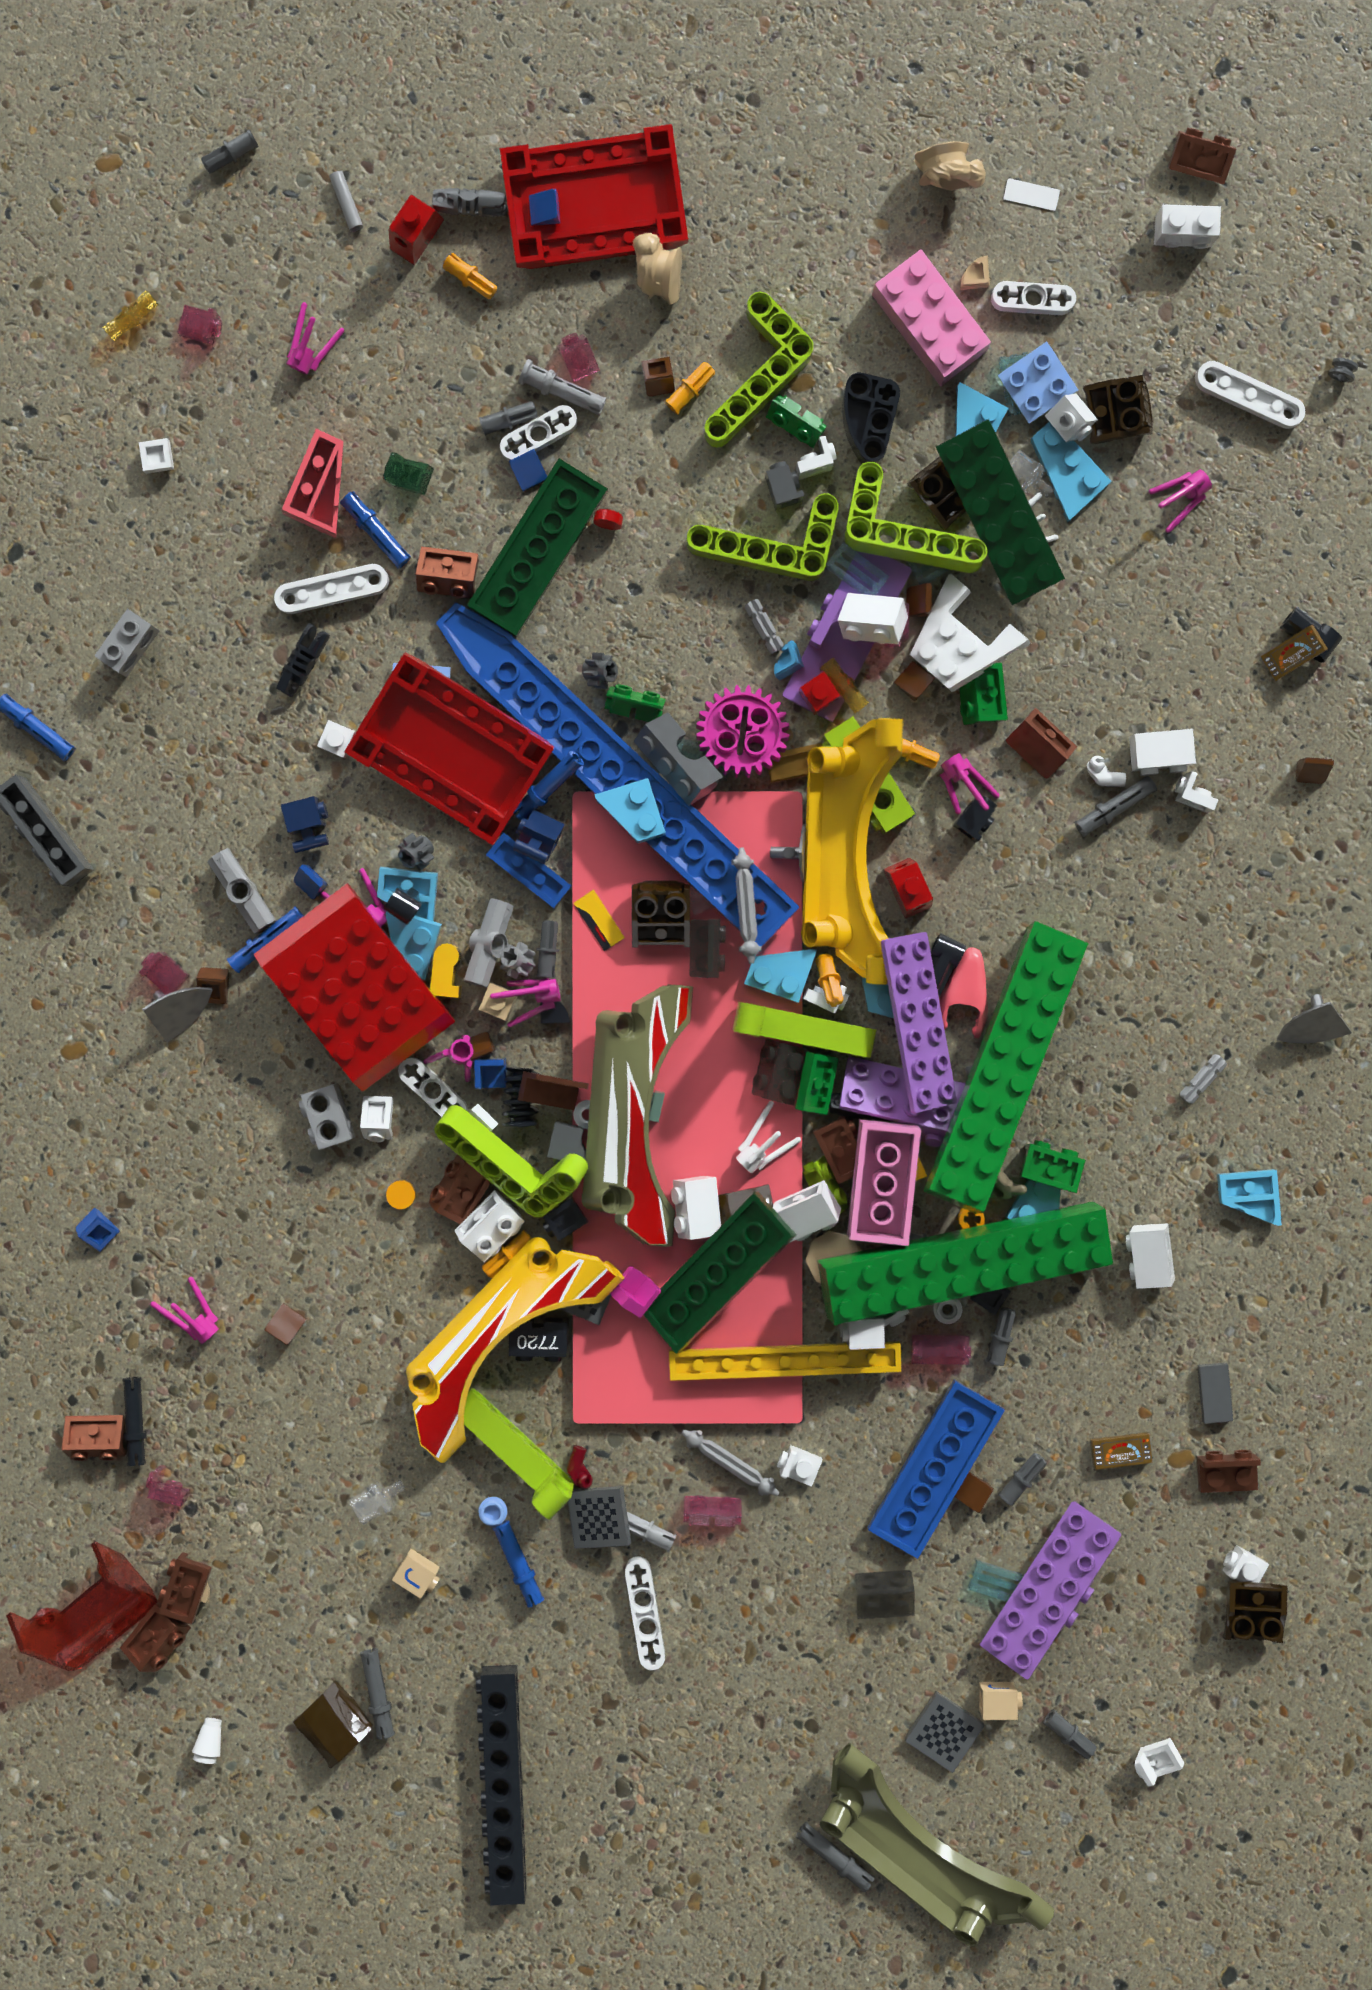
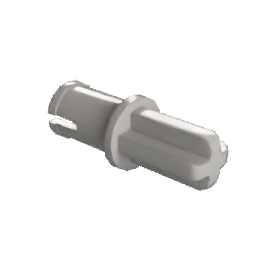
M627 1512L630 1533L643 1538L642 1542L644 1543L648 1541L665 1549L667 1552L670 1551L677 1536L676 1534H672L654 1525V1521L650 1523Z

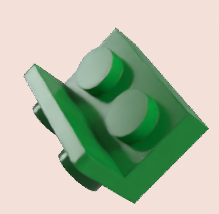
M1002 663L991 665L983 670V674L959 688L961 700L960 713L963 725L1008 720Z
M806 1052L795 1109L828 1114L839 1058Z
M1034 1140V1144H1025L1024 1150L1026 1153L1019 1175L1020 1178L1071 1193H1077L1086 1161L1085 1159L1078 1158V1152L1062 1148L1061 1152L1051 1150V1144Z

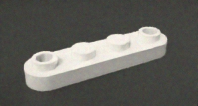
M1208 361L1196 372L1195 382L1201 391L1285 429L1294 428L1305 416L1304 404L1299 399L1219 362ZM1205 375H1211L1214 378V382H1207ZM1284 410L1291 412V419L1284 416Z
M368 564L283 584L276 590L274 601L282 612L295 614L380 594L388 587L389 577L380 565ZM372 576H378L380 578L378 584H370V579ZM289 595H294L295 602L290 605L287 604L286 598Z

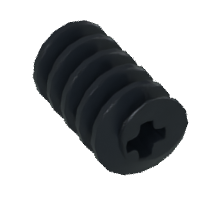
M505 1067L506 1070L513 1073V1076L506 1077L504 1080L512 1084L511 1088L504 1089V1093L510 1095L511 1099L503 1101V1104L510 1107L511 1110L502 1112V1116L509 1118L510 1122L501 1125L512 1127H531L537 1125L538 1120L530 1117V1115L538 1113L539 1109L532 1106V1102L518 1100L523 1071L539 1073L531 1068Z

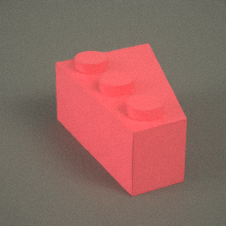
M318 429L315 430L282 507L283 515L334 538L337 535L343 459L342 440Z

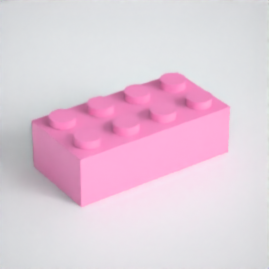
M922 249L874 284L872 296L940 387L987 352L991 341Z
M859 1120L847 1230L850 1240L909 1245L921 1128L917 1125Z

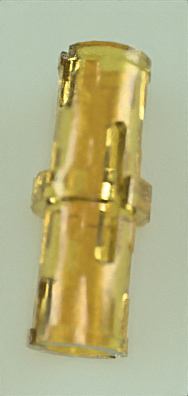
M145 290L127 307L124 305L120 308L121 312L102 328L116 342L133 326L138 327L140 325L139 321L159 305L150 293Z
M834 657L819 668L820 671L826 673L854 714L869 704L853 683L855 680L852 676L848 677Z

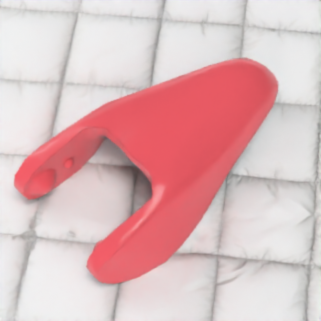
M971 947L964 952L958 966L954 968L939 997L944 1030L948 1027L946 1019L951 1005L961 1004L976 1008L979 1012L975 1020L976 1024L972 1028L974 1038L977 1039L980 1038L988 1019V1002L983 957L979 949Z

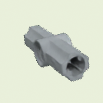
M229 848L218 852L207 861L225 888L228 898L234 902L254 934L265 930L277 921L258 893L256 885L248 878ZM244 883L248 888V894L245 898L239 899L236 895V888L239 884Z
M491 898L489 900L481 928L476 929L470 936L469 947L472 956L463 980L464 982L480 988H488L496 960L501 958L503 950L508 947V939L505 932L514 907L513 905L498 899Z

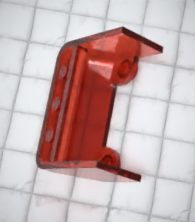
M95 1541L91 1544V1547L98 1561V1573L102 1576L97 1582L62 1611L55 1608H43L37 1611L29 1620L11 1612L6 1617L20 1653L66 1671H75L86 1666L141 1620L153 1605L157 1603L155 1593L122 1553Z

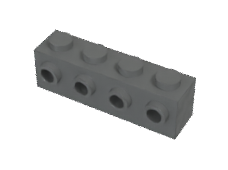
M15 774L0 785V809L6 815L11 816L16 823L14 827L24 839H28L33 846L31 848L32 852L41 862H45L50 869L48 871L50 876L58 885L72 887L94 871V868L26 777Z

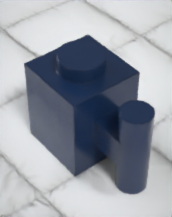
M312 796L281 804L287 832L292 835L301 833L303 840L292 842L295 853L329 845L327 834L315 836L314 829L326 826L324 819L328 818V812L324 801L320 802L319 798Z
M533 810L528 820L525 818L521 820L516 831L520 838L516 840L512 850L545 864L556 848L565 824Z

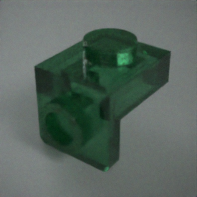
M391 452L389 460L385 465L383 480L397 489L425 495L434 468L429 464L405 459L398 453Z

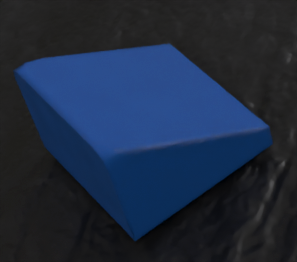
M549 189L529 195L531 226L560 224L559 200L556 189Z
M535 449L509 461V465L523 492L544 482L547 478V474Z
M305 864L299 867L294 877V883L311 899H316L328 886L324 879L310 866Z
M93 1208L76 1226L78 1237L99 1252L120 1232L96 1208Z

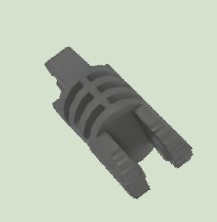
M460 188L433 190L432 206L437 212L451 215L462 214L463 216L479 215V217H502L508 212L507 204L505 203L506 195L499 191L482 189L477 191L476 189L468 190L465 188L463 190H460Z

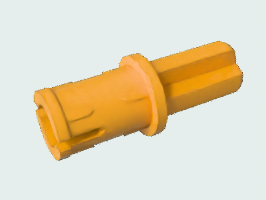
M451 253V256L449 255L444 261L443 269L462 282V286L472 287L487 299L493 298L497 292V286L479 274L478 267L470 266L454 253Z
M703 362L686 380H681L682 384L664 401L672 412L678 415L693 397L697 398L699 396L698 392L715 375L712 366Z
M902 738L901 757H904L906 762L911 760L930 769L936 767L940 758L939 753L916 744V740L910 742Z
M819 955L815 961L820 976L818 984L823 988L826 1003L830 1004L831 1007H836L843 1002L840 988L841 976L836 973L832 955Z
M523 1230L521 1234L506 1246L501 1245V1250L482 1265L484 1273L488 1277L493 1278L532 1239L531 1236Z

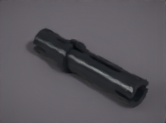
M139 1376L133 1377V1389H131L130 1377L122 1379L126 1433H123V1438L127 1440V1466H135L136 1453L138 1466L146 1464L144 1439L147 1438V1433L143 1431L142 1377Z

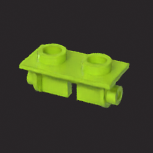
M825 1155L815 1162L811 1161L803 1165L805 1171L802 1173L809 1187L825 1180L841 1207L840 1214L848 1208L846 1193L842 1188H839Z

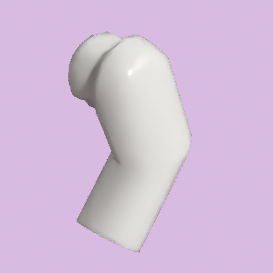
M1094 756L1087 763L1088 773L1098 785L1125 787L1126 773L1110 772L1104 764L1105 760L1103 757Z

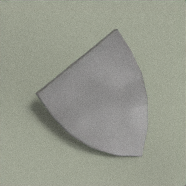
M806 824L802 826L799 847H771L770 858L799 859L802 882H804Z
M184 988L167 995L163 990H157L153 994L155 1001L142 1010L164 1040L168 1042L191 1026L201 1015L209 1001L212 988Z
M1315 994L1310 997L1312 1008L1292 1017V1020L1282 1028L1277 1041L1316 1043L1339 1038L1352 1032L1331 1002L1323 1004L1322 996Z

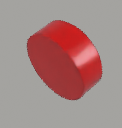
M598 509L595 511L593 523L596 526L609 530L621 529L623 516L619 512L610 509Z

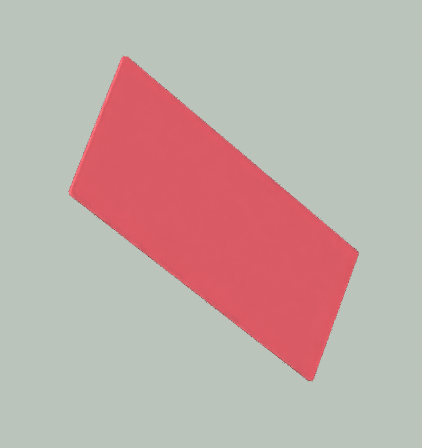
M592 791L575 792L572 796L573 1081L589 1084L588 1089L579 1088L576 1106L581 1101L590 1100L596 1033L595 1022L598 1014L604 1010L631 1012L632 1003L661 986H667V984L693 986L690 1023L680 1033L665 1056L653 1090L654 1092L655 1090L665 1092L659 1122L649 1120L651 1158L663 1193L675 1210V1204L671 1198V1190L673 1188V1180L699 1176L716 1177L718 1195L769 1184L773 1205L775 1201L801 1191L802 1111L795 1109L802 1077V1044L739 1033L732 1029L738 1001L802 1014V995L799 1003L745 985L744 982L750 964L747 957L739 951V947L744 943L740 932L692 885H690V947H684V945H638V947L632 948V885L644 881H678L685 884L689 883L646 842L637 843L612 818V815L596 801L595 794ZM712 791L709 795L691 804L738 849L744 848L750 859L754 860V864L800 907L762 947L761 952H758L756 956L802 950V881L799 859L770 858L771 847H799L802 830V794L798 791ZM592 890L596 892L625 937L605 951L574 905L575 901ZM763 902L760 904L755 903L756 915L760 914L762 916L765 914L763 910L765 904ZM773 1101V1107L750 1146L755 1143L761 1147L777 1131L781 1133V1136L765 1151L766 1156L796 1137H800L801 1141L766 1164L762 1170L757 1168L753 1173H750L736 1159L741 1153L738 1147L746 1140L768 1102ZM589 1109L582 1112L585 1120H589ZM573 1117V1125L578 1126ZM584 1129L582 1136L585 1148L587 1146L588 1129ZM584 1177L573 1192L574 1200L588 1220V1223L573 1232V1251L597 1256L603 1262L609 1261L622 1271V1275L629 1266H632L648 1276L659 1288L710 1238L693 1240L678 1238V1233L674 1228L673 1246L642 1244L615 1223V1213L590 1210L583 1206ZM795 1240L790 1242L685 1349L802 1345V1241ZM612 1296L599 1325L573 1315V1421L575 1423L702 1424L800 1423L802 1421V1376L670 1381L669 1350L672 1349L644 1315L639 1318L623 1308Z

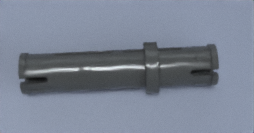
M1147 775L1106 803L1097 804L1095 810L1074 822L1077 830L1083 837H1086L1087 834L1103 824L1109 825L1113 822L1114 817L1151 793L1156 792L1157 787L1154 781Z
M370 1648L360 1652L371 1704L368 1709L369 1714L373 1715L377 1734L376 1738L382 1739L384 1735V1739L395 1735L390 1715L392 1705L387 1699L378 1654L379 1650L378 1648H373L371 1652Z
M805 1822L800 1827L801 1833L797 1832L796 1838L834 1867L841 1878L846 1877L861 1889L863 1893L870 1888L871 1884L868 1882L872 1883L874 1876L859 1866L852 1855L847 1856L811 1827L808 1822Z

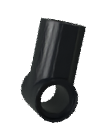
M1299 607L1294 608L1283 621L1280 628L1293 637L1308 626L1314 625L1328 649L1313 659L1324 663L1340 643L1342 636L1332 627L1326 624H1319Z
M397 887L383 909L408 925L422 905L419 899L420 893L412 887L408 890Z
M942 933L938 935L931 949L939 995H941L953 968L958 966L966 949L965 944Z

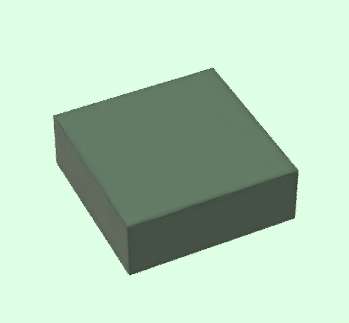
M653 1091L649 1113L650 1121L659 1122L665 1092Z

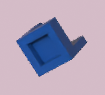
M506 1058L474 1060L475 1089L506 1088L507 1082L504 1081L507 1077L505 1069Z

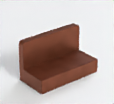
M1037 708L1005 740L1045 779L1049 778L1077 748Z
M523 1071L518 1100L575 1110L579 1088L588 1089L589 1084Z

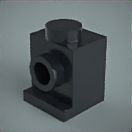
M983 796V799L989 806L988 811H985L974 797L952 825L975 843L982 838L978 832L981 830L984 833L993 823L994 818L991 815L997 807L993 801Z

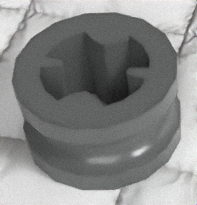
M1334 358L1332 362L1334 368L1329 370V376L1337 381L1353 382L1355 379L1353 372L1358 370V364L1349 359Z

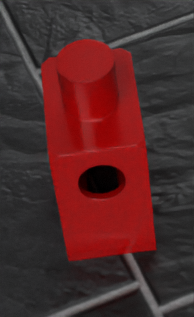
M410 195L388 229L390 250L415 266L443 223L444 218L436 210L415 196Z
M907 858L883 869L905 919L932 907L933 897L915 860Z

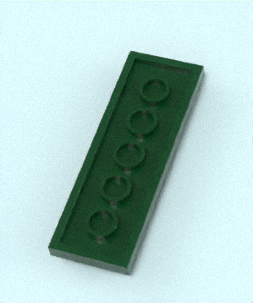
M987 419L936 446L980 540L987 547V555L1011 605L1064 580L1065 577L990 420Z
M558 458L467 606L515 637H518L604 499L608 488Z
M754 1192L660 1288L661 1293L643 1315L676 1354L681 1353L796 1237V1234L759 1192Z

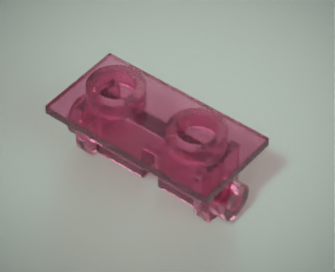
M912 1335L911 1364L969 1365V1358H971L969 1336Z
M684 1496L683 1522H688L689 1526H709V1517H715V1526L735 1528V1525H741L742 1500L741 1498Z

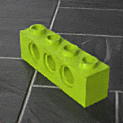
M854 716L824 734L822 737L824 743L821 746L843 747L844 738L860 728ZM888 773L878 794L887 796L889 805L886 809H879L874 804L870 816V824L876 832L881 830L883 835L915 815V812L894 779Z

